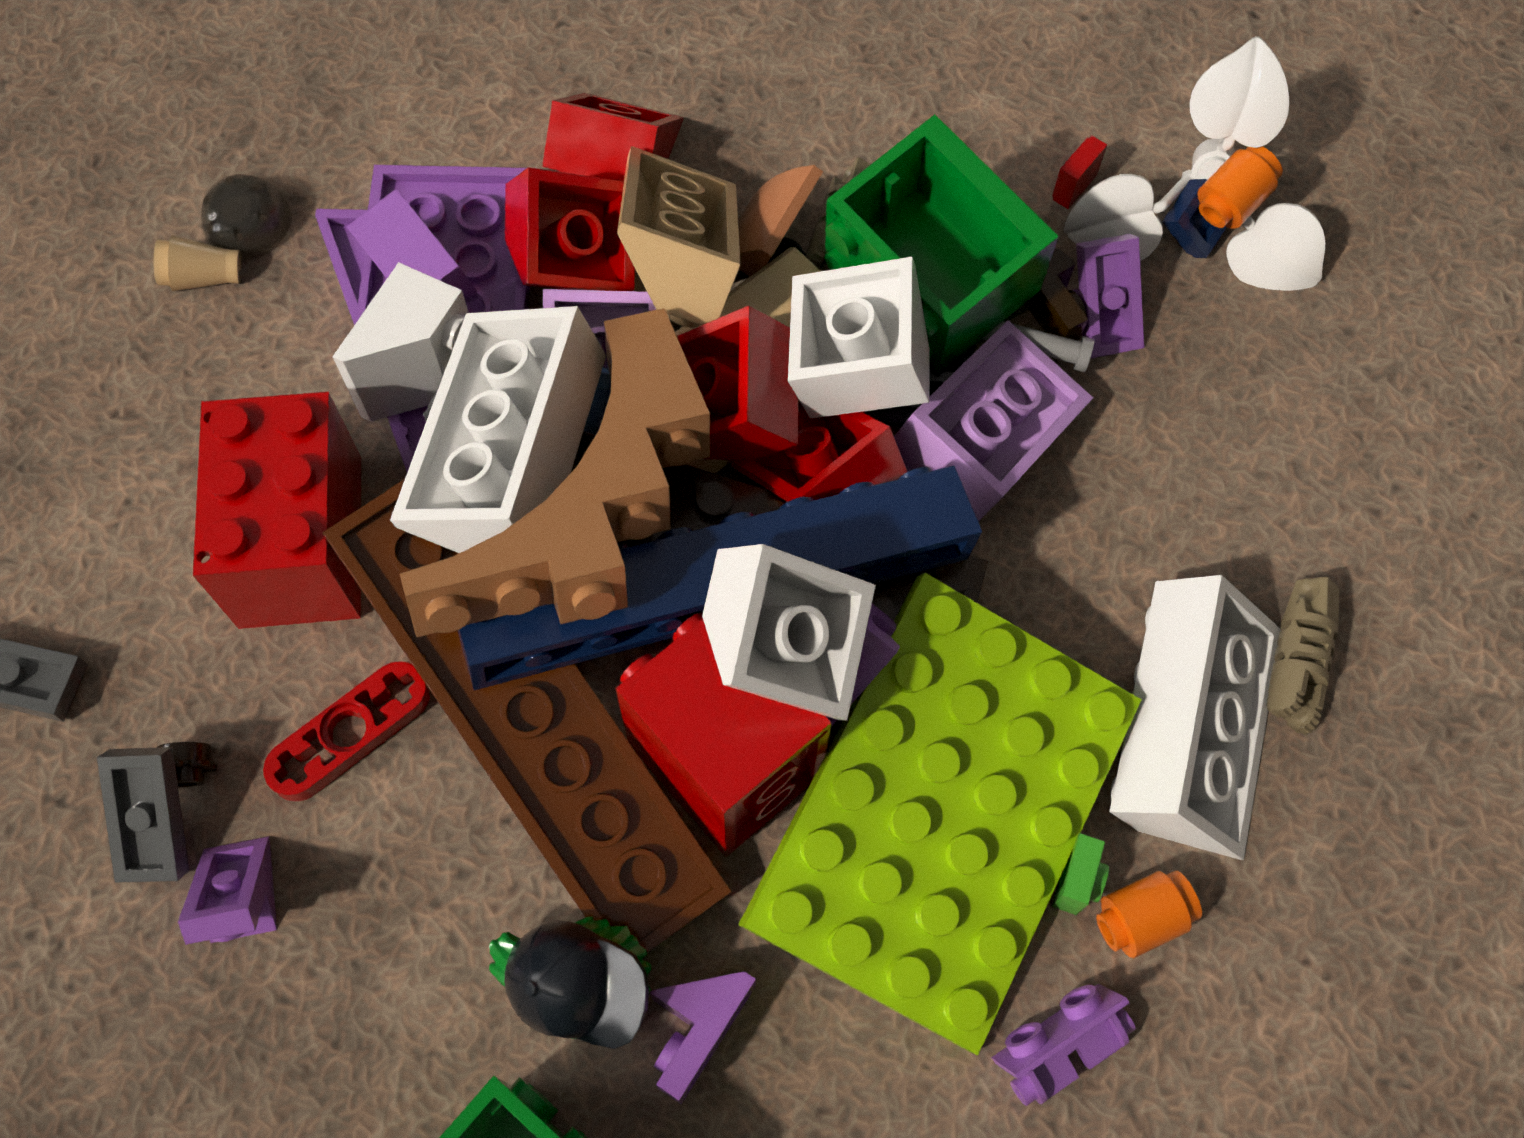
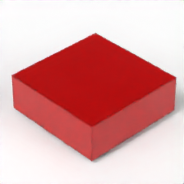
M1093 135L1085 139L1060 168L1052 200L1066 209L1070 208L1098 175L1107 148L1106 143Z

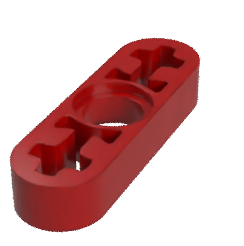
M398 661L384 665L275 746L264 762L263 774L266 783L275 793L288 801H303L313 797L422 714L429 703V688L412 664ZM398 680L401 684L407 685L414 681L408 689L412 698L407 703L402 705L399 700L393 699L379 709L387 719L380 725H378L370 710L362 704L368 698H371L375 706L378 707L390 698L391 692L388 686L391 682ZM351 716L362 718L365 721V734L357 744L350 747H340L334 744L332 734L339 721ZM316 737H318L319 742L327 752L335 758L326 764L324 759L317 755L305 765L304 771L308 777L303 782L297 784L291 778L281 782L288 774L284 764L289 759L294 757L302 763L318 752L310 744Z

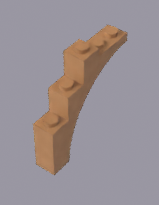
M665 308L604 321L607 367L611 379L609 400L600 429L578 466L544 502L503 532L453 557L400 573L416 638L437 632H453L465 625L504 615L524 614L536 607L552 603L555 605L560 624L580 619H598L612 611L628 607L625 564L617 542L629 539H643L653 533L670 530L669 485L662 468L681 466L692 461L710 457V413Z

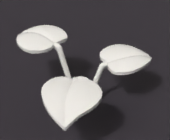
M1255 36L1239 49L1213 64L1196 82L1190 98V114L1199 132L1212 139L1202 142L1196 148L1192 159V169L1184 171L1182 178L1160 201L1153 203V187L1145 177L1135 174L1112 176L1093 186L1077 201L1068 215L1064 226V233L1076 244L1132 234L1139 237L1140 261L1148 257L1156 249L1162 238L1163 226L1157 213L1165 211L1176 200L1190 179L1208 180L1235 152L1233 147L1235 140L1248 147H1262L1272 141L1283 128L1289 111L1288 85L1281 63L1270 46L1261 37ZM1278 203L1269 206L1261 212L1256 222L1250 216L1243 223L1247 230L1235 235L1227 245L1226 254L1229 266L1237 278L1244 283L1265 289L1290 291L1314 287L1322 279L1326 245L1324 230L1315 214L1299 204Z

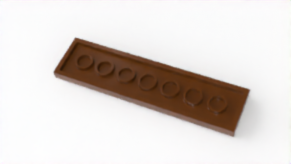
M405 479L324 531L323 535L585 917H593L594 920L607 919L611 927L627 926L630 934L638 939L640 946L646 949L648 953L732 891L575 664L473 690L458 630L449 633L437 632L416 638L400 573L453 557L459 553L398 529L390 521Z

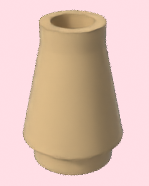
M171 235L169 240H156L154 247V275L157 285L170 286L174 292L226 283L240 284L241 276L238 274L242 267L240 250L225 249Z

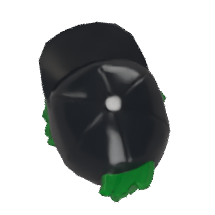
M585 917L574 923L552 920L530 930L522 938L516 937L510 932H504L498 939L491 940L489 951L495 962L490 963L489 971L505 987L507 996L517 1016L521 1017L525 1024L536 1031L548 1036L579 1039L593 1045L616 1049L630 1043L641 1028L648 1009V997L651 991L647 979L651 971V964L642 960L647 956V950L640 946L638 939L630 934L627 926L611 927L607 919L594 920L593 917Z

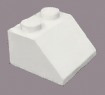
M912 257L792 276L788 382L810 419L929 403V344L916 267Z
M398 262L333 355L337 368L362 418L375 421L429 405L432 397L438 391L465 315L469 313L462 290Z
M764 544L718 549L702 617L723 685L834 719L847 720L875 585Z

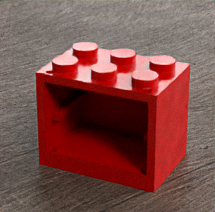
M316 392L201 401L193 560L194 578L238 629L360 619L361 589L323 535L324 531L361 508V455L330 393ZM205 556H210L207 562H201Z
M699 612L679 626L672 637L674 642L655 657L651 654H645L635 660L620 677L621 684L615 689L629 744L723 855L728 857L810 786L826 755L831 721L824 715L723 685L702 617L703 613Z

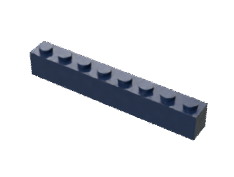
M955 466L934 471L929 467H920L906 472L898 480L874 485L872 482H860L845 488L838 495L814 500L812 497H799L785 503L778 510L754 515L751 512H740L724 518L718 525L694 531L686 527L675 528L661 534L655 541L631 547L628 544L617 543L625 564L628 607L612 611L601 618L592 620L580 619L560 624L555 605L552 603L536 607L524 614L504 615L465 625L458 630L473 690H478L672 638L683 622L696 613H703L718 549L764 544L863 581L877 584L967 560L982 530Z

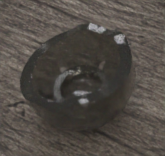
M235 174L219 180L208 191L201 205V229L207 243L225 249L240 250L242 260L259 258L275 249L286 236L292 222L289 203L282 193L268 180L254 175ZM261 214L268 216V219L262 220L260 218ZM237 234H242V241L238 240Z

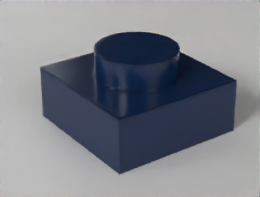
M1190 179L1162 221L1184 251L1195 258H1207L1227 228H1218L1211 225L1199 211L1200 202L1197 192L1207 179Z

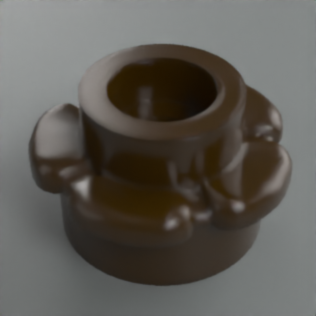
M174 742L157 746V748L173 747L178 788L204 785V772H215L217 769V764H213L211 761L210 744L202 742Z

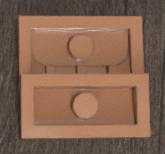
M815 165L794 168L776 175L758 189L738 219L740 271L750 277L767 264L822 175L823 171Z

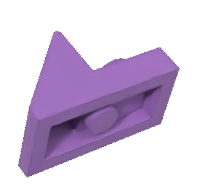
M1125 234L1077 243L1079 289L1073 291L1079 295L1086 308L1088 321L1082 336L1095 339L1090 358L1144 348L1139 237Z
M269 837L203 850L178 920L185 945L210 940V943L226 942L240 937L277 930Z
M743 971L650 991V996L654 1002L692 1027L686 1037L676 1031L656 1060L654 1068L663 1073L656 1083L659 1090L679 1104L683 1103L755 989L756 979Z

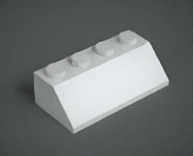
M578 306L466 313L390 519L396 528L461 553L506 530L544 502L567 478L573 467L606 358L604 350Z
M1222 575L1156 581L1151 606L1148 608L1145 617L1146 632L1141 657L1134 672L1135 686L1133 695L1142 700L1123 739L1117 776L1114 778L1111 786L1112 801L1109 812L1138 832L1244 860L1268 715L1266 699L1269 695L1273 663H1275L1274 656L1278 647L1277 642L1281 629Z

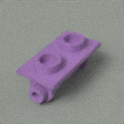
M1100 984L1078 987L1062 998L1060 1001L1061 1010L1041 1024L1038 1022L1027 1023L1011 1032L1005 1040L1007 1047L991 1058L995 1064L1015 1077L1010 1082V1085L1025 1106H1028L1035 1100L1042 1105L1053 1095L1079 1078L1068 1058L1070 1053L1076 1050L1084 1066L1092 1069L1117 1050L1129 1044L1128 1035L1136 1030L1132 1019L1123 1009V1007L1129 1004V1001L1125 996Z

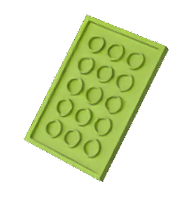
M923 573L916 577L894 620L896 630L891 635V638L900 646L899 650L851 704L848 719L842 721L738 925L978 1056L1071 855L1076 837L1083 829L1142 699L934 577Z

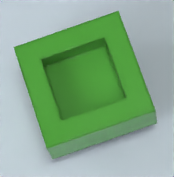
M1082 833L1077 835L1071 855L1058 881L1051 907L1077 915L1089 904V901L1099 902L1109 873V865L1100 862L1105 841Z

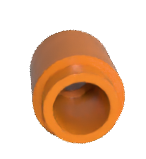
M1263 146L1236 150L1198 189L1197 196L1200 202L1199 211L1201 215L1215 227L1239 228L1277 189L1278 179L1283 173L1279 160L1271 151Z
M1174 870L1165 874L1161 871H1156L1101 898L1102 913L1096 916L1099 930L1108 946L1115 952L1122 949L1127 956L1134 959L1190 932L1192 923L1202 918V908L1195 890L1181 872Z

